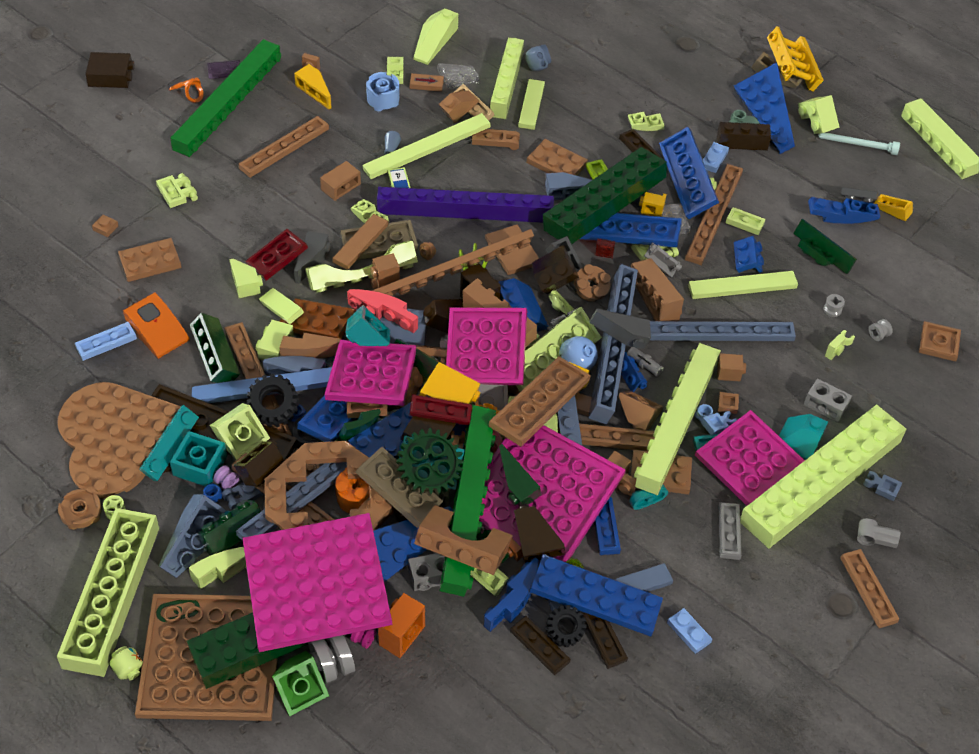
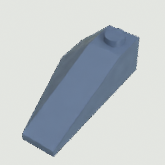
M194 494L179 519L158 567L177 578L195 562L198 556L206 552L204 545L197 535L202 530V526L209 522L217 521L220 519L219 516L226 512V510L207 496Z

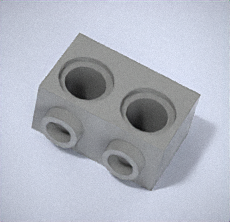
M817 379L807 393L804 406L839 422L849 406L852 395Z
M435 553L408 559V570L414 591H425L431 587L440 586L442 572L439 570L443 569L445 556Z

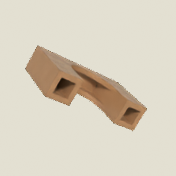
M434 505L420 524L414 544L494 575L508 552L513 535L493 528L488 537L483 540L472 541L461 538L449 530L454 512Z

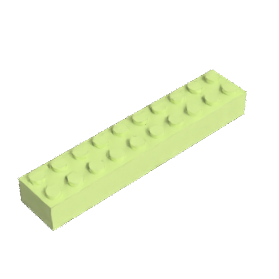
M876 404L743 509L740 523L767 548H771L902 441L906 428Z

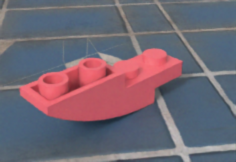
M349 289L347 291L348 304L352 308L359 309L364 305L379 320L383 316L388 321H392L412 333L418 329V316L407 311L406 302L375 291Z

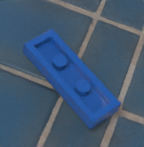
M610 497L594 521L599 555L620 554L621 551L613 500Z

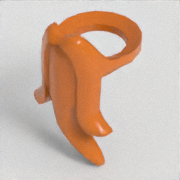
M192 78L177 83L169 89L175 90L185 87V95L193 103L200 102L204 96L199 78ZM195 85L199 92L197 99H192L189 96V88Z

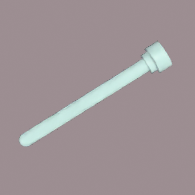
M819 133L818 135L820 139L888 150L887 152L896 156L900 147V142L895 141L887 144L831 133Z

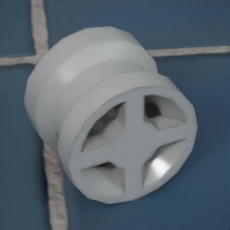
M838 294L829 295L823 309L825 314L830 317L840 316L845 304L844 298Z
M881 319L869 326L870 336L875 341H881L884 337L892 335L893 332L891 324L886 319Z

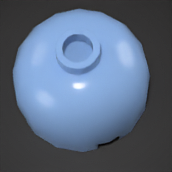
M575 336L561 344L559 355L568 362L591 370L596 364L598 351L596 345L590 339L583 336Z

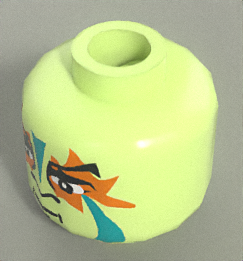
M123 646L112 653L110 666L119 679L128 678L131 681L141 674L140 670L143 661L134 648Z

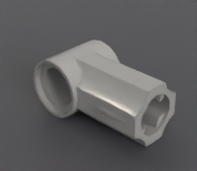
M866 518L859 521L857 541L866 546L876 543L897 548L901 532L900 530L879 526L875 520Z

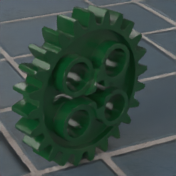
M429 428L427 434L421 429L419 436L413 432L412 439L406 437L405 441L407 444L402 443L400 445V448L404 451L397 452V455L402 457L396 460L397 464L402 465L397 469V472H403L400 479L407 478L406 486L413 484V492L420 488L421 495L425 490H427L429 496H431L433 490L439 495L441 488L447 492L448 485L453 487L455 485L453 480L458 481L460 478L457 473L463 471L459 465H462L464 460L458 459L463 453L456 452L459 444L453 446L454 438L447 440V433L440 436L439 429L435 434L432 433L431 428ZM432 446H439L442 453H435L432 450ZM417 450L421 452L422 458H415L412 451ZM445 456L447 457V460H445V459H443V460H437V459H440L441 457H445ZM428 458L430 461H434L432 466L430 463H425ZM413 464H421L418 467L412 466ZM438 466H445L447 473L439 472ZM424 470L427 472L428 477L421 478L418 475V471Z

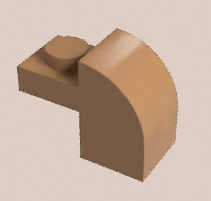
M614 451L607 460L625 469V474L616 488L622 493L631 496L635 491H638V488L635 487L637 479L628 475L631 460Z

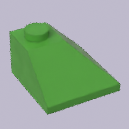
M307 651L286 660L272 675L288 716L329 696L314 657Z

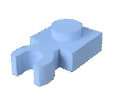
M727 411L723 416L715 413L703 417L701 424L710 435L720 434L737 419H729L731 412Z

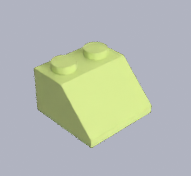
M244 403L210 425L218 440L225 443L226 449L236 461L244 453L248 454L262 441L266 442L270 439L251 406Z

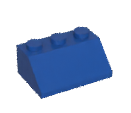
M515 278L499 281L501 285L500 300L503 301L505 299L512 308H527V317L537 325V332L547 330L549 326L531 287Z

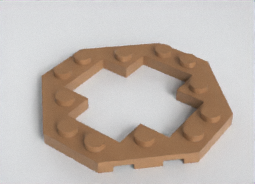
M347 441L304 443L265 478L266 519L270 523L276 524L281 530L308 525V512L287 513L286 483L307 481L306 464L347 462L348 479H359L361 477L355 472L369 457ZM369 485L370 508L350 509V517L370 513L372 528L374 529L384 516L386 517L392 512V505Z

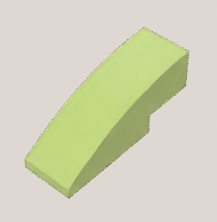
M244 547L213 554L188 567L191 579L200 589L217 578L223 583L247 567Z

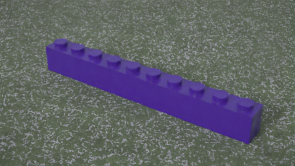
M378 187L377 211L387 215L543 223V214L554 207V196L395 187Z

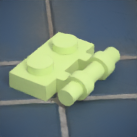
M183 173L178 175V179H174L173 175L156 181L157 187L170 208L187 203L186 197L191 198L192 201L198 199L196 189L190 185L191 181Z

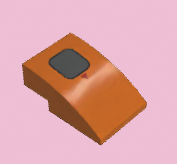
M156 292L123 310L125 320L136 331L137 337L158 359L190 340L180 322Z

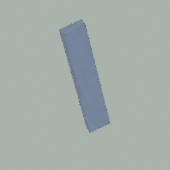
M665 563L613 579L646 592L673 584V579ZM549 600L552 612L555 608L558 609L559 606L563 605Z

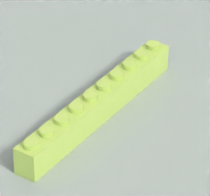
M699 343L696 350H692L689 358L691 362L687 361L684 368L686 373L680 375L679 387L675 386L672 393L673 400L669 399L667 403V413L663 412L659 422L661 426H656L653 434L655 439H650L647 447L649 451L648 453L644 452L640 462L642 466H638L635 471L634 478L637 479L635 487L655 495L659 494L715 370L721 350Z

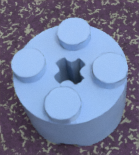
M378 72L372 74L366 82L367 102L370 106L374 107L375 111H382L399 105V80L395 75L391 74L389 76L386 75V72Z

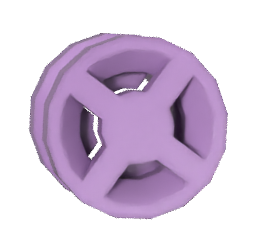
M224 465L216 471L213 480L215 483L221 484L224 490L232 489L238 483L239 475L231 472V469Z

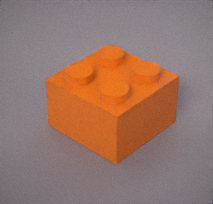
M405 593L399 599L396 598L391 604L390 613L393 625L378 628L379 646L398 658L403 656L425 627V605Z

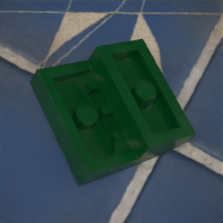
M380 409L361 412L357 421L344 423L336 441L348 442L352 437L374 425L381 413Z

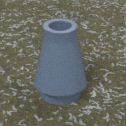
M388 131L384 136L385 155L396 151L401 142L398 132Z

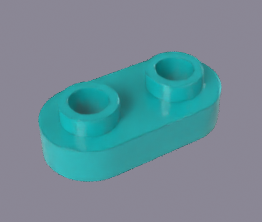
M664 484L658 495L645 490H638L631 495L629 503L634 510H639L663 500L668 495V490Z

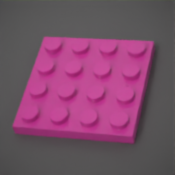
M450 308L446 366L484 385H523L527 308Z
M340 340L324 394L325 400L404 406L416 355V345L390 343L388 346H359L356 342Z
M751 410L695 453V456L746 506L805 461Z

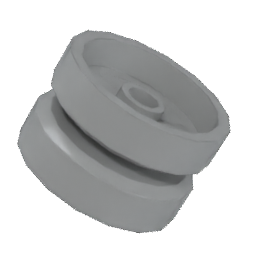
M343 635L326 638V641L321 639L308 642L310 653L314 657L325 684L337 679V670L343 676L355 672L353 657Z

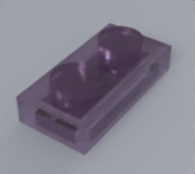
M240 60L207 63L209 79L228 77L240 64Z

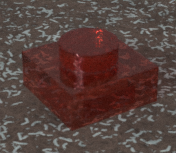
M598 239L595 256L613 259L615 241Z

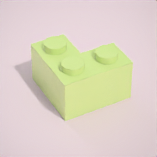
M832 95L812 98L798 103V112L801 119L810 118L814 134L840 128Z

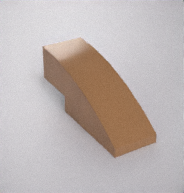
M304 333L302 339L283 336L280 345V356H306L318 359L332 357L336 355L339 342L342 339Z

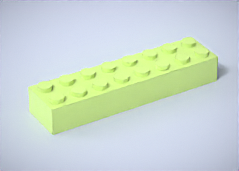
M115 508L58 652L57 659L61 669L101 677L105 676L112 658L111 655L116 647L159 531L156 515Z

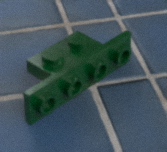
M801 219L793 233L801 239L798 247L802 249V252L812 256L821 266L834 264L844 273L848 274L857 260L804 219Z

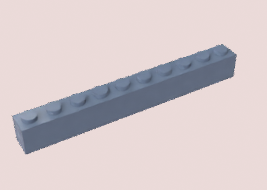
M623 264L619 266L613 277L607 311L631 315L638 273L637 269ZM603 332L588 417L603 424H607L615 412L626 346Z

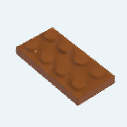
M295 298L293 302L301 307L304 313L290 325H293V331L297 334L304 335V333L342 339L346 332L347 319L356 312V309ZM281 318L280 321H279V322H283V323L289 324V323H287L285 320H283L282 318Z

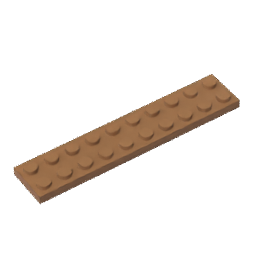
M532 229L372 291L390 296L397 293L400 295L410 292L412 287L416 286L417 289L424 287L430 280L437 282L444 279V276L448 273L455 275L460 273L464 267L470 268L482 260L485 262L495 259L497 254L501 253L503 256L511 253L516 247L519 249L527 247L531 243L534 234Z

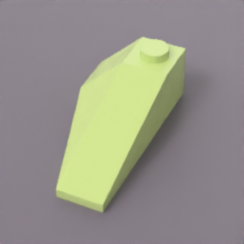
M444 8L427 19L422 26L414 60L426 65L431 62L457 31L458 13Z

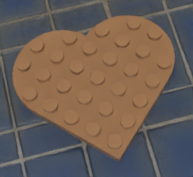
M109 382L91 384L74 392L66 400L59 412L58 429L64 441L74 449L70 457L69 471L76 486L79 489L87 490L86 492L90 494L95 493L98 498H107L123 491L127 493L136 487L145 477V474L139 470L181 406Z

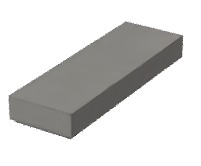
M719 502L720 558L740 560L742 556L740 504Z

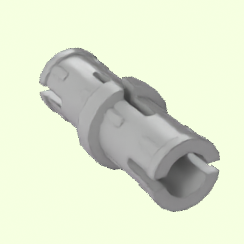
M631 347L628 350L627 355L633 357L641 368H646L656 377L662 373L664 367L652 360L649 354H644L635 347Z

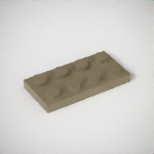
M411 220L389 223L386 229L357 260L383 256L391 245L406 241H413L415 251H417L418 244ZM361 227L340 230L343 246Z
M381 447L355 473L418 528L434 505L440 506L443 500L434 492L429 496L427 490L421 495L420 488L413 492V484L406 486L407 478L400 479L403 472H397V469L402 465L397 464V459Z

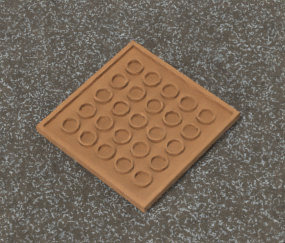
M153 594L135 710L136 718L272 721L275 683L272 675L277 671L278 658L206 689L187 644L189 639L252 613L251 596ZM197 600L200 605L199 608L192 602L164 607L161 610V616L166 622L160 621L156 616L157 608L167 602ZM194 610L198 611L195 616L188 618L189 613H192ZM184 614H185V617H186V618H185V619H180V618H181V615H184Z

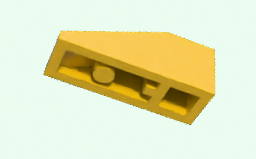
M310 64L295 72V86L327 109H331V95L321 72Z

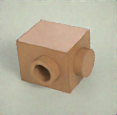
M720 354L717 363L718 380L741 381L742 374L746 373V363H743V355Z

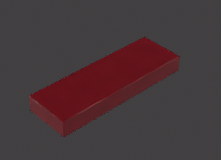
M412 395L409 415L469 425L472 404Z

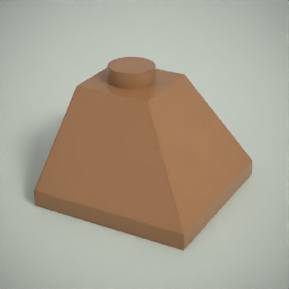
M630 390L620 392L619 394L627 421L633 424V428L638 430L650 429L664 407Z

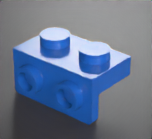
M750 236L733 242L738 273L755 267L759 273L763 272L762 265H764V260L760 253L763 249L760 241L757 242L754 236Z

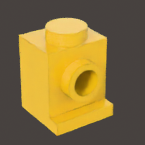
M645 192V196H641L639 206L642 207L641 214L662 217L667 194L663 193L662 196Z

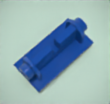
M624 352L621 375L630 391L634 392L636 388H646L647 380L641 372L638 373L639 368L635 363V359Z

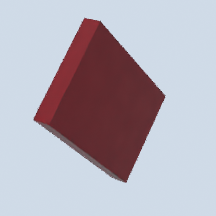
M286 229L245 262L247 265L255 268L256 273L267 281L304 252L308 246L303 240Z

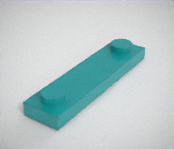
M181 406L139 470L154 482L158 481L187 432L192 429L199 417L186 406Z

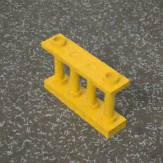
M776 26L767 39L784 80L788 81L792 75L805 80L808 89L814 92L824 79L806 38L800 36L795 42L784 38L780 28Z

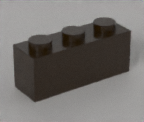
M720 122L717 133V143L729 147V149L768 151L771 139L770 124Z

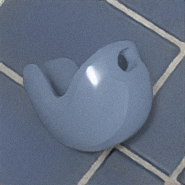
M545 44L532 47L525 54L527 65L531 71L544 70L552 61Z

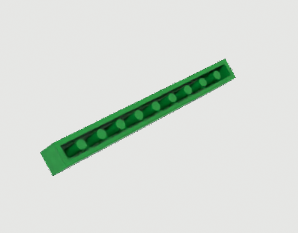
M263 39L171 136L172 150L188 157L196 152L212 132L216 131L218 126L226 120L227 116L236 109V106L254 89L258 82L262 81L263 77L280 61V46Z
M476 405L472 406L470 424L467 425L463 447L465 451L462 459L464 463L461 465L463 471L459 473L460 478L457 482L453 506L454 515L449 529L455 535L472 541H479L476 539L482 527L479 517L483 515L485 504H482V498L485 499L488 488L484 485L490 475V469H487V466L491 463L493 452H490V447L494 446L496 435H492L494 429L489 427V421L496 415V410ZM445 556L439 591L464 597L467 589L471 590L473 577H470V574L475 568Z

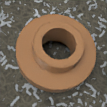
M424 242L419 247L420 255L426 260L432 259L436 254V248L430 242Z

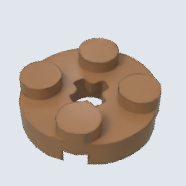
M590 264L585 265L577 272L579 278L575 279L573 283L577 289V294L587 301L601 300L606 296L610 289L611 279L608 273ZM588 280H593L596 283V285H593V287L590 286V282Z
M77 489L64 496L62 503H59L58 513L62 522L69 529L84 528L100 520L102 508L100 500L95 493L90 494L85 489ZM78 506L85 508L80 512L76 511Z

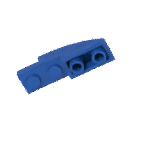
M811 197L808 201L810 214L823 216V222L853 224L874 221L880 218L878 204L848 198L843 203Z
M536 557L531 562H526L516 576L512 575L506 583V593L500 598L494 608L490 607L485 612L484 627L489 632L504 618L509 623H512L527 604L532 594L530 589L538 569L539 560Z

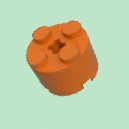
M347 467L338 475L335 482L336 499L340 508L350 514V509H359L370 497L369 484L362 478L348 479Z

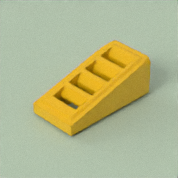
M880 194L874 204H878L880 210L903 221H906L913 212L912 201Z

